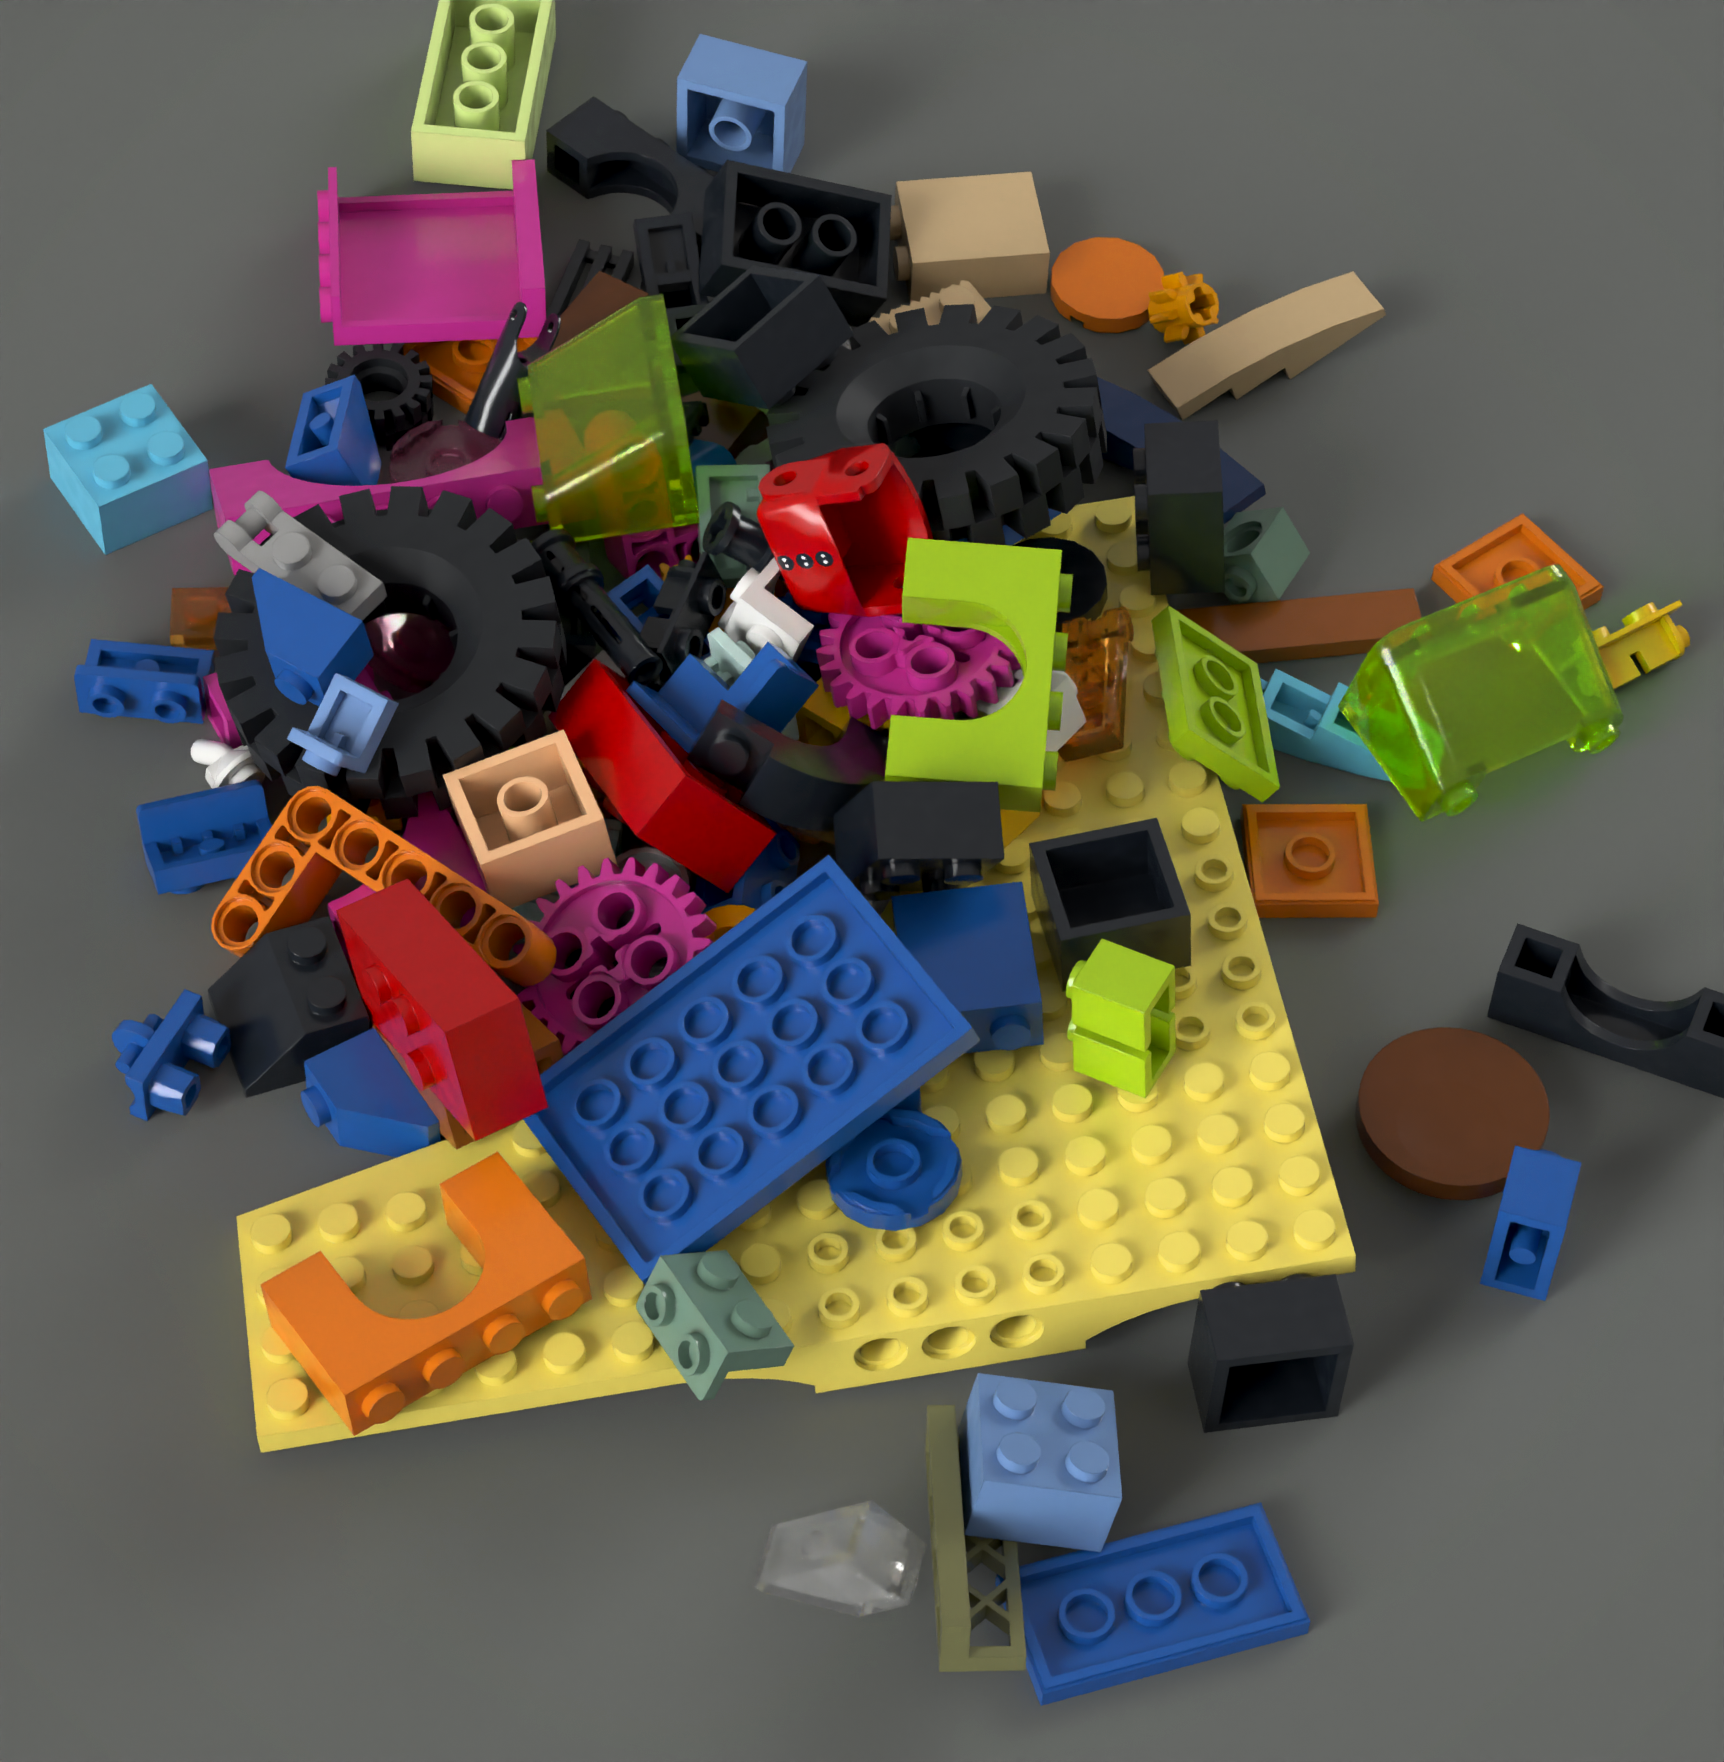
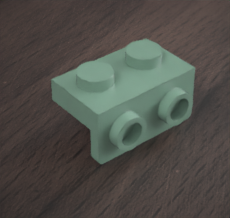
M727 1250L660 1255L636 1302L637 1311L700 1401L715 1398L728 1372L784 1366L794 1348V1344Z

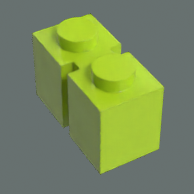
M1101 939L1087 961L1079 960L1075 964L1066 986V997L1071 999L1072 1017L1068 1026L1067 1038L1073 1042L1074 1071L1146 1098L1176 1052L1175 1013L1171 1012L1175 1006V966Z

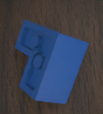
M767 642L731 687L702 659L689 654L659 692L636 681L631 683L626 692L689 754L692 745L721 700L726 701L781 733L819 685L781 648Z

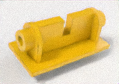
M1678 600L1660 610L1657 609L1654 602L1648 603L1621 620L1625 626L1624 628L1610 634L1606 626H1603L1585 635L1574 643L1578 653L1560 667L1561 671L1564 673L1579 666L1582 672L1579 676L1582 689L1588 695L1598 694L1605 696L1641 675L1630 656H1636L1645 674L1682 657L1685 648L1690 645V636L1683 626H1675L1670 618V615L1682 606L1681 601Z

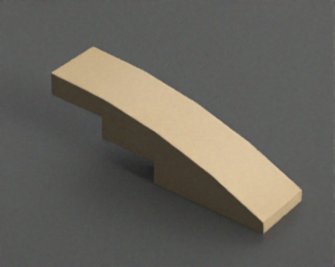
M1353 271L1302 288L1251 310L1198 338L1148 369L1153 383L1179 417L1184 420L1228 390L1237 400L1281 370L1284 371L1289 379H1292L1383 318L1386 313L1381 304Z

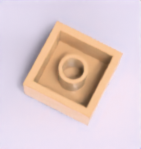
M564 729L443 775L459 826L489 895L509 908H514L556 892L555 881L561 879L569 886L579 883L578 867L582 865L595 876L600 875L603 859L609 858L617 865L604 818Z

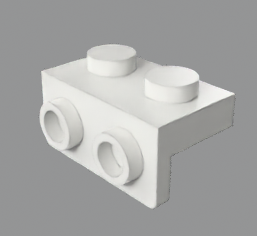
M773 558L761 573L751 568L742 577L730 595V598L734 601L722 615L718 626L725 630L724 633L735 643L739 640L745 642L754 652L755 656L767 642H770L781 648L797 663L814 625L772 594L781 574L777 562Z

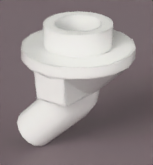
M199 739L191 747V757L193 760L200 764L209 765L206 768L205 779L212 789L254 779L262 783L265 778L263 771L254 763L247 745H241L233 749L225 743Z

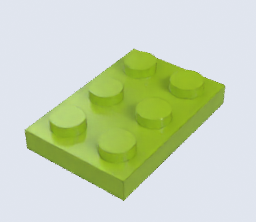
M1168 605L1151 622L1156 647L1155 656L1158 661L1162 685L1161 695L1165 703L1169 728V741L1175 751L1189 761L1196 760L1217 773L1220 779L1230 788L1235 790L1242 789L1263 803L1280 788L1258 664Z

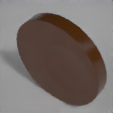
M1436 1027L1403 1035L1383 1047L1374 1056L1361 1079L1355 1117L1359 1137L1367 1153L1376 1165L1396 1182L1430 1197L1447 1200H1473L1503 1192L1515 1145L1531 1150L1543 1149L1549 1127L1550 1108L1546 1090L1541 1079L1532 1066L1511 1047L1493 1037L1462 1028Z

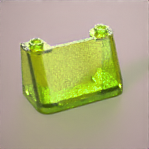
M663 294L639 297L527 365L529 376L517 378L523 414L534 412L543 480L542 485L531 486L537 523L549 521L550 530L564 529L572 535L575 542L699 523L687 431Z
M1556 564L1544 567L1391 631L1369 651L1338 705L1341 712L1421 822L1443 812L1449 817L1463 812L1478 798L1479 794L1476 789L1486 774L1566 740L1574 752L1588 750L1590 754H1597L1605 750L1619 738L1621 734L1619 726L1624 719L1575 584L1563 568Z

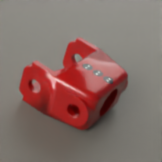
M885 443L841 448L806 461L781 465L767 473L761 479L758 486L763 499L757 508V519L796 605L803 610L861 617L902 614L903 588L900 587L904 583L908 538L933 539L919 495L905 469Z

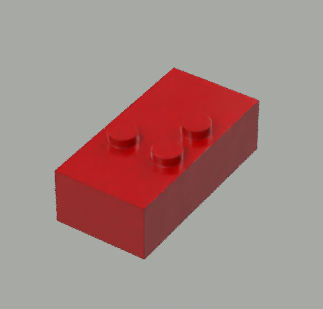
M594 658L561 699L557 712H551L548 718L558 731L564 729L574 753L585 766L582 771L588 784L607 796L602 801V805L608 812L629 826L637 837L726 893H729L774 838L776 832L763 816L738 804L742 795L741 790L688 761V753L626 692L630 686L627 680Z
M408 878L336 910L361 998L369 1019L403 1057L414 1083L421 1091L429 1088L475 1141L548 1108L519 998Z

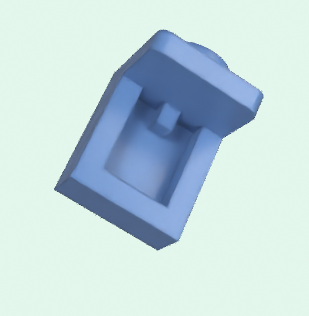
M335 673L308 731L292 727L287 739L305 748L306 751L302 760L319 770L337 776L341 767L365 774L399 703L347 676Z

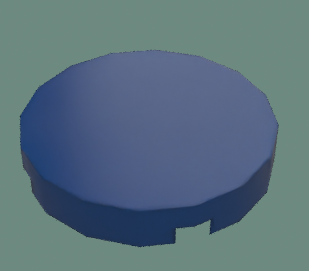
M895 1108L889 1110L826 1159L825 1163L831 1198L846 1217L868 1228L890 1231L922 1226L943 1214L957 1197L962 1178L961 1155L959 1148L951 1140V1133L940 1121L919 1111Z

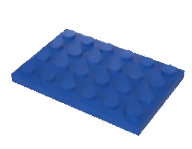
M828 855L540 1074L548 1108L523 1120L635 1273L646 1285L660 1255L706 1252L981 1040L958 1009L830 855Z

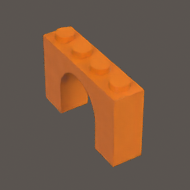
M498 1151L439 1184L448 1227L483 1269L482 1275L474 1289L466 1298L452 1308L433 1316L418 1319H399L379 1314L365 1306L354 1295L321 1251L260 1284L272 1328L354 1436L374 1424H381L391 1420L402 1408L435 1389L450 1386L466 1371L494 1355L504 1354L512 1350L523 1338L555 1320H562L571 1316L582 1304L592 1299L585 1257Z

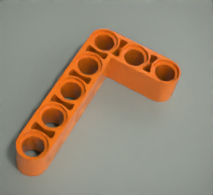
M308 786L299 790L288 801L216 908L212 917L211 930L214 939L221 947L241 958L266 933L308 922L342 871L375 892L407 878L415 886V883L421 877L427 875V881L420 892L490 968L513 983L521 986H532L543 981L552 972L556 963V947L553 940L544 931L342 798L320 786ZM331 814L328 825L318 832L321 821ZM379 844L375 857L365 864L368 852ZM295 867L291 880L282 886L284 876L290 869ZM476 906L472 920L460 928L463 915L468 909ZM258 922L254 935L246 940L249 928ZM525 938V945L517 957L509 960V952L512 946L518 940Z

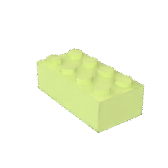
M439 0L411 129L414 181L513 190L512 160L533 159L556 38L555 0Z

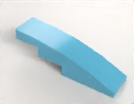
M1275 669L1269 682L1260 678L1273 749L1306 761L1369 778L1427 788L1450 739L1449 736L1340 682L1333 694L1329 695L1278 669Z

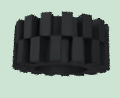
M393 343L390 351L384 350L383 344H373V350L366 351L363 345L353 346V357L343 351L337 356V365L331 363L327 369L328 378H325V385L355 375L361 383L363 395L374 391H389L399 395L394 399L382 402L365 400L376 444L386 443L387 451L397 450L396 440L402 439L405 445L408 446L415 442V432L423 436L428 430V421L432 422L434 416L432 374L430 375V367L426 360L420 362L419 353L413 349L404 356L403 345Z

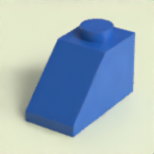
M352 375L303 393L285 469L290 476L307 482L327 485H377L382 463L361 383L357 377Z
M258 568L252 576L265 651L276 678L274 683L279 691L293 702L304 705L309 701L319 707L335 673L347 676L355 681L374 656L364 623L349 613Z
M375 1028L304 1061L307 1089L300 1093L303 1106L316 1127L325 1124L339 1146L397 1158L441 1142L439 1120Z

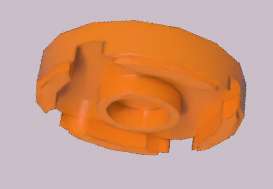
M1090 238L1072 244L1057 257L1051 269V300L1062 316L1069 321L1071 316L1076 320L1082 321L1083 328L1099 333L1129 331L1139 328L1149 321L1148 305L1150 298L1148 295L1149 292L1164 289L1161 281L1164 271L1155 256L1138 244L1120 238Z

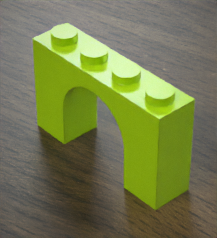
M908 538L902 593V623L963 627L986 632L1002 641L1013 652L1022 668L1024 679L1017 693L1005 706L982 718L949 720L891 715L885 781L998 782L1000 809L1040 812L1042 790L1055 791L1058 752L1045 750L1047 730L1060 731L1063 692L1050 690L1052 671L1065 672L1068 633L1055 632L1057 612L1070 613L1073 574L1060 573L1062 550Z

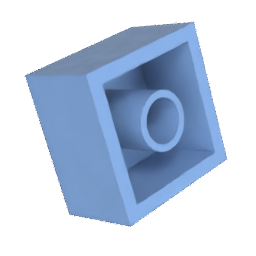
M699 34L677 77L676 152L696 166L719 172L727 160L791 173L805 140L807 61Z
M978 1373L958 1427L964 1534L1101 1552L1122 1501L1114 1392L1112 1390Z

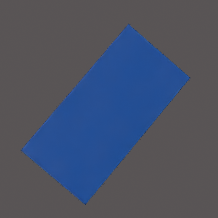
M1261 1502L1105 1543L1101 1552L1079 1550L1019 1566L1027 1656L1026 1668L1041 1706L1308 1634L1311 1622ZM996 1574L995 1582L997 1587L1004 1581L998 1574ZM1005 1601V1602L1003 1603V1606H1004V1609H1005V1611H1006V1601Z

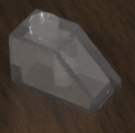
M869 1500L772 1525L753 1586L763 1593L857 1617L910 1605L912 1595L918 1584V1574L927 1544L875 1502Z

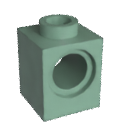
M1283 507L1236 512L1224 529V593L1231 605L1279 600L1309 556L1310 551Z

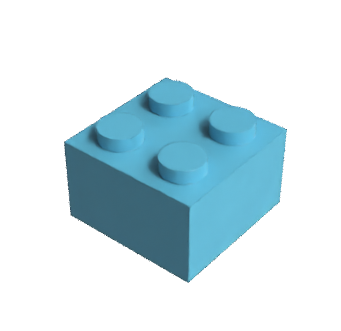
M152 384L43 429L50 478L105 555L213 509L208 460Z

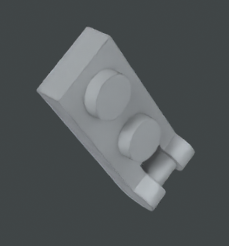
M257 491L244 504L246 512L235 522L227 520L214 533V538L220 547L251 572L255 573L258 568H261L360 620H364L387 597L382 581L284 512L278 503L263 491ZM264 529L273 536L261 547L253 539Z

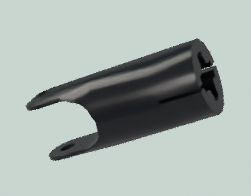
M517 302L510 311L464 419L472 428L500 440H503L507 433L505 421L523 419L561 327L560 316L555 313L550 314L543 325L538 339L526 350L517 352V339L527 315V307L523 302Z

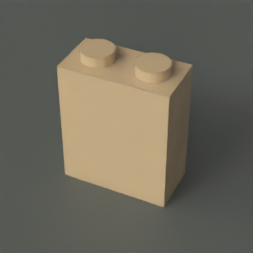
M1032 172L896 182L895 205L891 206L890 240L898 241V246L894 247L893 251L896 281H906L910 303L911 300L920 302L921 296L929 298L931 292L939 294L941 288L945 289L950 287L951 284L960 285L961 280L969 281L983 298L1046 293L1050 251Z

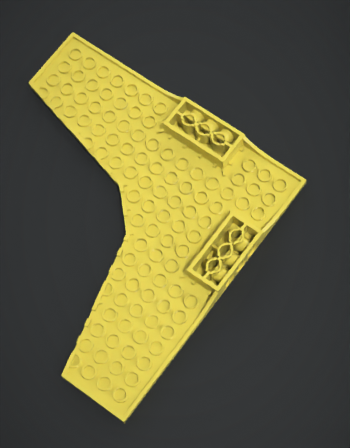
M1135 496L1075 505L1067 514L1061 512L1060 515L1050 520V526L1027 538L1055 537L1075 541L1093 551L1105 566L1108 599L1101 615L1092 624L1090 618L1087 622L1078 625L1077 633L1068 636L1065 673L1073 680L1077 687L1078 694L1076 697L1087 722L1057 751L1058 764L1055 791L1042 790L1040 816L1004 849V860L983 875V880L968 886L977 887L1022 881L1042 999L1044 1045L1026 1046L1016 1050L1000 1049L962 1054L920 1087L922 1113L940 1121L951 1133V1140L959 1148L962 1159V1178L958 1195L943 1214L922 1226L898 1231L868 1228L846 1217L832 1200L826 1177V1160H824L706 1251H728L794 1344V1348L784 1366L732 1371L727 1373L725 1379L754 1378L793 1381L814 1385L815 1392L822 1393L1086 1349V1340L1106 1329L1160 1308L1198 1299L1200 1290L1213 1289L1223 1283L1241 1282L1248 1285L1280 1281L1294 1274H1308L1315 1277L1355 1272L1356 1254L1218 775L1196 760L1189 761L1180 756L1172 747L1168 738L1169 728L1165 703L1161 695L1162 685L1158 661L1155 656L1156 647L1151 620L1169 604L1166 595H1151L1150 571H1138ZM1023 538V539H1021L1020 541H1018L1017 543H1020V542L1025 541V540H1027V539ZM1157 818L1191 914V966L1175 969V1006L1171 1012L1175 1013L1176 1052L1148 1096L1143 1098L1074 1071L1073 1042L1067 1038L1068 1026L1072 1017L1071 999L1066 997V991L1062 992L1031 895L1029 843ZM900 891V895L923 893V891ZM891 899L880 917L894 932ZM523 1119L457 1150L446 1139L236 1216L256 1432L261 1453L687 1383L636 1309V1302L645 1284L635 1273ZM498 1151L585 1257L592 1299L582 1304L571 1316L562 1320H555L523 1338L512 1350L504 1354L494 1355L466 1371L450 1386L435 1389L402 1408L391 1420L381 1424H374L354 1436L272 1328L260 1284L321 1251L354 1295L365 1306L379 1314L399 1319H418L433 1316L452 1308L466 1298L474 1289L482 1275L483 1269L448 1227L439 1184Z

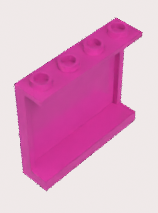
M535 159L512 160L513 191L338 197L337 167H328V190H317L319 298L321 323L333 322L334 346L499 339L510 311L517 302H523L527 307L526 319L518 338L539 337L546 321V294Z

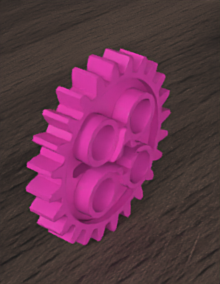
M829 613L828 619L831 629L820 630L821 648L816 649L825 692H831L834 706L836 708L847 706L849 716L855 719L868 714L871 728L875 730L890 719L891 715L955 720L954 713L963 711L965 714L975 718L979 716L976 702L978 700L992 704L999 702L996 687H1012L1014 684L1012 671L1021 669L1013 652L1002 641L986 632L963 627L902 623V614L861 617Z
M629 857L621 872L614 862L609 858H605L601 865L599 877H595L594 874L582 865L578 867L579 885L571 888L567 883L558 879L555 881L560 898L555 903L543 898L536 900L544 917L540 922L528 921L544 931L553 940L557 950L556 963L552 972L543 981L532 986H522L527 988L521 991L517 997L560 1040L564 1056L714 943L711 939L705 938L717 929L714 921L706 914H701L707 906L706 903L694 892L688 893L690 886L678 875L675 874L669 878V873L655 862L646 871L639 861L634 857ZM630 909H634V914L629 923L620 929H616L617 922L622 914ZM658 927H661V932L656 935ZM525 943L515 945L513 952L519 955ZM582 948L579 960L574 966L565 969V963L570 954ZM667 957V964L664 970L659 975L649 978V972L656 961ZM615 960H617V962H618V964L616 965V967H615L614 964H613V962H614ZM575 990L572 999H570L571 993ZM611 997H615L614 1005L608 1014L597 1018V1012L602 1003Z

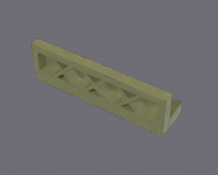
M927 1405L925 1465L939 1672L1025 1671L1027 1656L1017 1542L992 1538L980 1540L976 1536L964 1534L959 1466L960 1449L959 1437H957L955 1405ZM1000 1546H1001L1002 1555H1001L1000 1553H998L997 1551H995V1550L998 1549ZM980 1563H983L1004 1579L987 1596L968 1584L967 1574ZM1005 1601L1006 1611L1000 1607V1605H1002ZM986 1618L1008 1635L1009 1646H970L971 1630Z

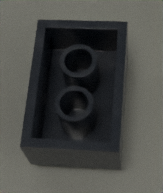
M727 160L705 190L699 294L717 297L752 265L816 274L821 276L847 323L855 327L866 324L887 300L892 195Z

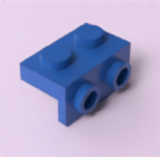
M91 639L85 665H77L74 675L79 712L108 718L123 716L155 719L165 723L187 722L203 724L206 713L203 677L215 672L214 650Z
M257 779L145 803L136 808L145 861L158 895L168 892L173 894H189L200 890L208 883L231 878L237 879L272 827L268 817L264 789L261 782Z

